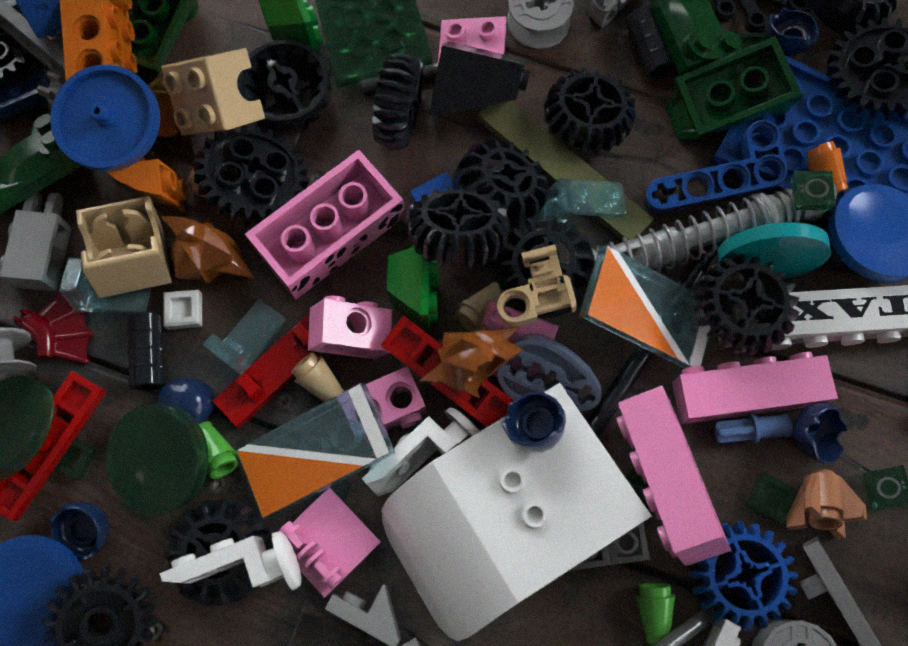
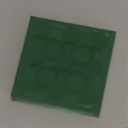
M315 0L337 88L380 76L383 63L393 53L409 54L412 57L419 58L423 66L433 64V57L416 0Z

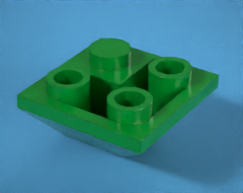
M258 0L273 41L283 39L299 41L309 45L320 55L318 46L324 43L317 26L319 24L312 5H309L307 0Z
M415 247L389 255L387 268V293L389 301L406 318L428 335H431V324H438L437 291H432L439 289L437 261H425L424 255L415 253Z

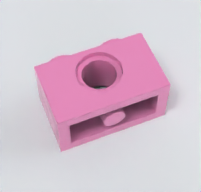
M326 296L310 307L308 351L374 360L390 353L381 344L391 332L392 310L379 308L378 303L363 301L355 304L345 302V298L341 296ZM346 320L352 323L354 333L347 327Z

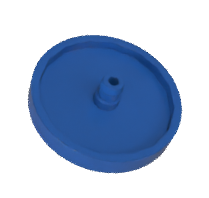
M95 65L77 72L59 89L51 108V130L59 148L73 161L95 171H117L133 165L151 149L160 128V108L156 96L150 87L132 71L116 65Z
M879 184L862 185L848 191L835 204L828 220L829 238L838 256L849 268L867 279L881 283H898L908 280V195L895 188Z
M22 535L0 543V646H51L57 642L43 641L44 633L52 629L42 625L44 616L52 614L46 608V605L50 599H59L55 593L59 585L71 588L68 579L74 573L85 581V573L77 557L58 541L44 536Z

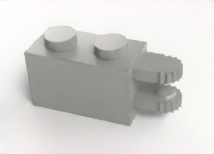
M37 192L25 200L22 211L16 210L14 220L8 227V243L5 255L0 260V277L15 288L57 292L72 227L61 218L64 204L63 196L60 193H50L43 213L41 212L43 198L40 192Z

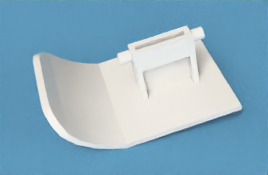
M560 383L544 392L556 398L566 413L564 434L552 449L543 453L526 452L513 445L502 427V421H505V417L419 470L388 497L382 508V522L392 548L439 628L448 637L456 641L469 638L506 611L651 517L647 508Z

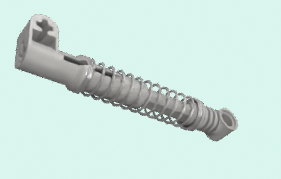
M819 174L811 175L802 184L784 189L781 192L777 191L768 195L760 192L748 196V199L743 197L741 199V210L739 211L734 203L729 202L727 215L724 214L720 207L716 206L714 209L715 219L711 220L709 214L703 210L701 213L702 223L698 224L696 219L690 215L688 217L689 227L684 228L681 221L677 219L675 227H668L666 224H663L662 230L655 232L650 228L647 235L641 236L639 233H636L635 239L629 241L623 237L622 243L617 245L610 241L609 247L620 253L634 277L638 275L644 279L647 277L648 271L658 274L662 267L671 270L676 262L684 266L687 264L689 257L698 261L701 258L702 252L711 257L715 249L718 250L719 248L716 245L717 242L726 240L741 231L774 223H797L803 220L808 222L816 221L833 204L838 192L836 185L830 178ZM811 179H822L829 185L828 194L818 198L820 203L811 201L807 196L805 185ZM814 181L809 184L808 189L814 195H821L826 191V186L820 181ZM731 205L735 211L733 213L731 212ZM542 237L534 238L527 242L522 249L530 251L536 245L543 244L545 240ZM713 244L711 253H707L703 249V247ZM596 246V250L591 248L593 255H595V277L590 290L593 293L595 292L607 248L601 250L599 246ZM699 249L698 257H693L690 251ZM518 256V268L521 274L528 280L530 274H527L529 269H525L522 256ZM570 260L562 262L570 266Z

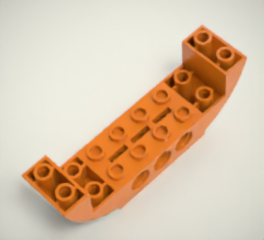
M60 0L66 81L77 72L95 65H116L137 73V61L131 47V41H134L135 33L133 25L129 20L128 9L132 8V0ZM143 157L129 167L107 172L117 181L142 197L150 196L152 202L179 211H186L185 200L189 196L186 181L159 159L145 160Z

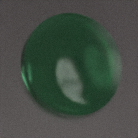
M13 376L0 382V481L13 476L33 459L43 445L53 421L54 400L51 391L46 385L29 376Z
M153 403L133 408L118 421L108 441L106 467L111 485L118 497L127 506L140 513L156 515L184 507L200 491L208 470V447L201 427L188 412L175 405Z

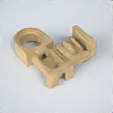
M556 245L521 253L525 269L530 267L532 278L528 279L529 284L508 289L500 295L497 301V310L501 320L509 326L518 327L538 322L537 315L567 307H571L572 313L575 312L577 307L571 280L568 276L562 274ZM549 258L548 260H544V261H540V262H536V263L530 264L531 262H535V261H538V260H542V259ZM561 277H563L564 283L560 282ZM529 285L533 286V291L530 290ZM512 298L523 300L526 304L525 312L519 317L508 316L504 312V306L508 300Z

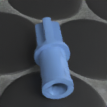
M788 413L761 417L749 414L747 418L717 421L714 424V435L718 443L750 440L755 444L759 443L760 439L783 436L791 437L793 433L792 420Z

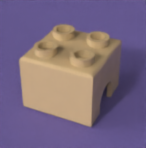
M247 48L161 66L164 75L163 85L170 95L174 108V121L178 128H180L182 136L230 130L265 119L261 100L247 101L238 90L237 79L240 72L251 68Z
M150 196L76 210L78 228L86 246V250L81 252L82 269L99 298L172 283L163 226Z

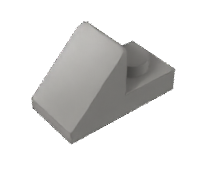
M383 584L369 611L364 609L366 601L348 591L345 592L343 597L339 594L332 595L325 608L326 610L389 646L399 645L401 636L387 585Z

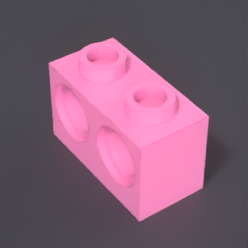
M408 366L361 386L370 408L378 411L376 422L383 439L389 435L388 430L401 425L402 429L416 425L423 420L421 415L427 413L425 403ZM349 392L340 395V401L356 438L360 443L367 440V443L370 444L364 427L359 422V415ZM399 393H407L411 395L412 402L408 407L399 409L392 405L393 398Z

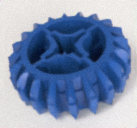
M743 521L734 522L733 529L727 523L721 524L731 551L723 555L726 562L725 570L722 574L715 576V564L719 555L694 563L699 565V571H690L688 573L689 578L700 579L701 585L694 586L691 589L692 593H705L706 597L699 604L702 609H708L714 605L717 607L712 616L715 621H720L725 616V619L736 625L740 623L744 631H751L754 623L758 628L765 629L768 627L767 617L776 622L781 620L777 607L783 610H789L792 607L784 596L796 595L798 592L797 589L788 585V580L797 579L799 575L794 571L788 572L786 566L792 564L795 559L792 556L782 557L780 553L785 550L786 544L784 542H777L772 545L774 532L768 530L760 535L759 524H750L747 529ZM738 542L747 544L757 550L765 561L755 563L750 560L746 551H741ZM742 569H757L756 572L748 574L749 576L745 577L744 581H728L731 578L737 577V574L741 573ZM770 574L768 591L765 597L760 600V597L763 596L760 587L761 581ZM733 588L738 593L740 599L745 600L748 609H741L732 605L723 597L719 590Z

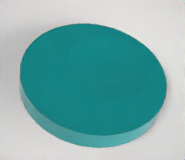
M774 223L736 233L719 246L717 254L719 266L728 257L735 262L738 256L744 254L749 263L754 256L759 255L762 266L774 261L772 271L776 274L780 271H786V276L783 279L808 273L823 265L831 255L828 234L817 226L804 223Z

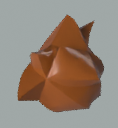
M161 216L176 235L171 249L175 277L187 280H202L207 284L222 274L232 275L239 280L242 279V276L255 279L245 264L242 251L235 241L226 233L216 229L210 218L201 224L184 217Z
M483 324L475 332L443 333V348L437 349L442 362L419 381L443 383L458 391L469 394L471 397L480 398L478 388L481 383L523 351V349L508 341L520 326L490 330Z

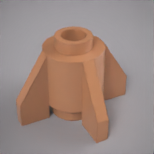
M827 469L814 470L803 479L801 488L786 512V527L789 530L808 528L809 519V524L813 528L830 530L837 539H846L844 520L846 522L867 520L866 505L841 476Z

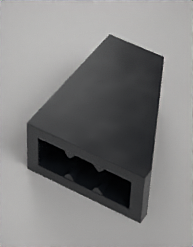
M451 41L445 42L441 48L429 114L441 115L516 100L519 91L526 92L531 72L530 70H525L527 60Z

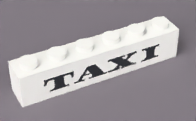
M908 285L790 292L789 295L800 297L799 303L792 307L800 313L797 319L791 321L795 325L794 330L789 334H784L785 341L780 345L773 344L771 350L786 349L794 343H805V347L815 348L827 345L828 341H841V345L849 346L863 343L864 339L877 338V343H891L901 340V337H908ZM723 312L725 316L732 322L731 317L726 312ZM754 319L749 325L748 330L768 328L771 319ZM728 343L724 348L732 347V344Z

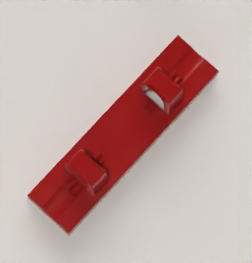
M310 312L212 400L238 429L245 425L296 378L291 371L303 358L311 352L317 357L323 353L308 351ZM297 339L300 340L306 350L296 341Z
M404 315L381 344L383 348L422 378L442 362L437 349L443 348V345ZM432 351H434V352L430 355V357L427 359V361L424 363V361H425V359L428 357V355H429ZM488 380L481 383L478 388L480 398L471 397L469 394L458 391L443 383L429 382L486 427L505 417L508 404L514 401Z
M74 371L69 373L0 472L1 515L11 521H19L107 393L106 390ZM58 416H60V417H62V418H64V419H66V420H68V421H71V422L68 423V422L64 421L63 419L59 418Z

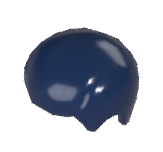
M782 8L776 16L773 14L769 16L767 40L776 36L785 56L798 55L807 51L815 44L819 37V26L812 14L802 10Z
M182 377L164 385L156 398L157 418L168 431L180 434L191 433V430L196 425L206 422L211 412L216 409V405L212 401L215 399L214 391L204 380Z
M544 392L525 393L508 404L505 421H502V427L513 445L526 452L543 453L552 449L562 438L566 425V413L556 398Z
M828 402L810 404L796 418L792 433L793 441L796 447L809 458L823 465L833 463L845 451L844 446L839 441V436L842 432L848 431V427L841 418V410L835 405Z
M85 501L69 503L62 506L49 520L51 526L50 538L66 546L78 560H87L96 555L108 540L109 521L105 512L94 503Z

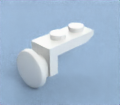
M451 407L444 412L452 423L444 430L428 416L411 433L402 436L397 442L396 447L388 455L373 463L362 480L378 497L393 492L433 453L438 451L443 455L480 431L466 416Z
M278 531L272 533L274 548L267 551L263 539L260 537L251 536L237 543H234L233 538L211 545L209 547L211 553L197 559L195 554H190L172 561V569L160 573L163 582L194 583L245 562L253 587L260 586L262 588L285 578L291 590H295L301 585V572L290 541L283 532Z

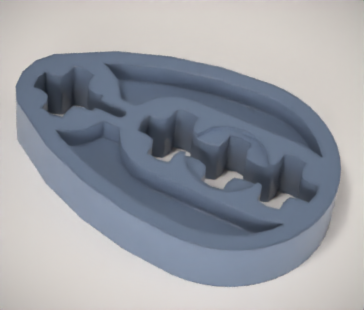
M540 334L522 335L510 342L523 349L517 355L522 357V365L530 367L535 362L539 364V371L546 375L550 370L557 372V380L547 384L544 382L545 376L543 374L536 373L534 377H530L527 375L528 369L519 365L517 370L510 368L511 361H508L497 370V375L501 388L512 400L515 401L525 393L545 392L560 383L579 411L591 410L598 405L601 399V384L590 367L573 351L563 344ZM585 385H589L592 395L587 394L584 399L578 397L579 390L576 388L583 389Z

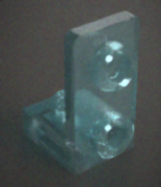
M559 178L546 191L548 199L543 206L545 220H547L548 216H556L557 221L565 223L572 215L622 217L626 214L623 187L619 182Z
M68 258L59 291L75 311L118 314L146 312L152 287L99 298L83 272L82 260Z
M257 300L224 340H221L212 333L203 345L214 356L241 375L252 365L285 325L286 319L262 300Z

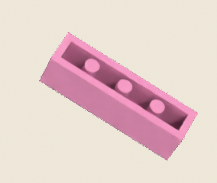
M802 352L789 356L790 360L777 362L776 357H764L754 360V365L741 366L739 361H733L718 365L717 370L704 371L703 366L683 369L681 371L682 374L672 382L680 425L745 417L749 414L760 415L804 409L810 404L822 402L831 403L838 399L827 355L813 357L812 352Z

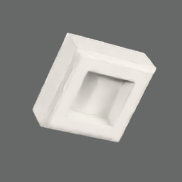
M200 290L164 292L163 327L167 330L202 327V293Z

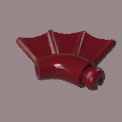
M62 288L38 312L21 309L19 310L21 313L20 317L14 316V324L31 334V340L35 344V358L52 360L55 357L81 364H88L90 362L87 356V346L94 333L89 331L85 325V307L74 303L66 288Z

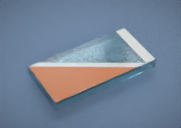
M609 245L599 247L579 314L580 317L685 369L702 365L708 342L706 334L711 329L709 325L698 326V321L705 314L694 312L695 305L701 302L694 298V291Z
M364 383L357 384L236 450L262 519L270 518L395 454V450L367 385Z

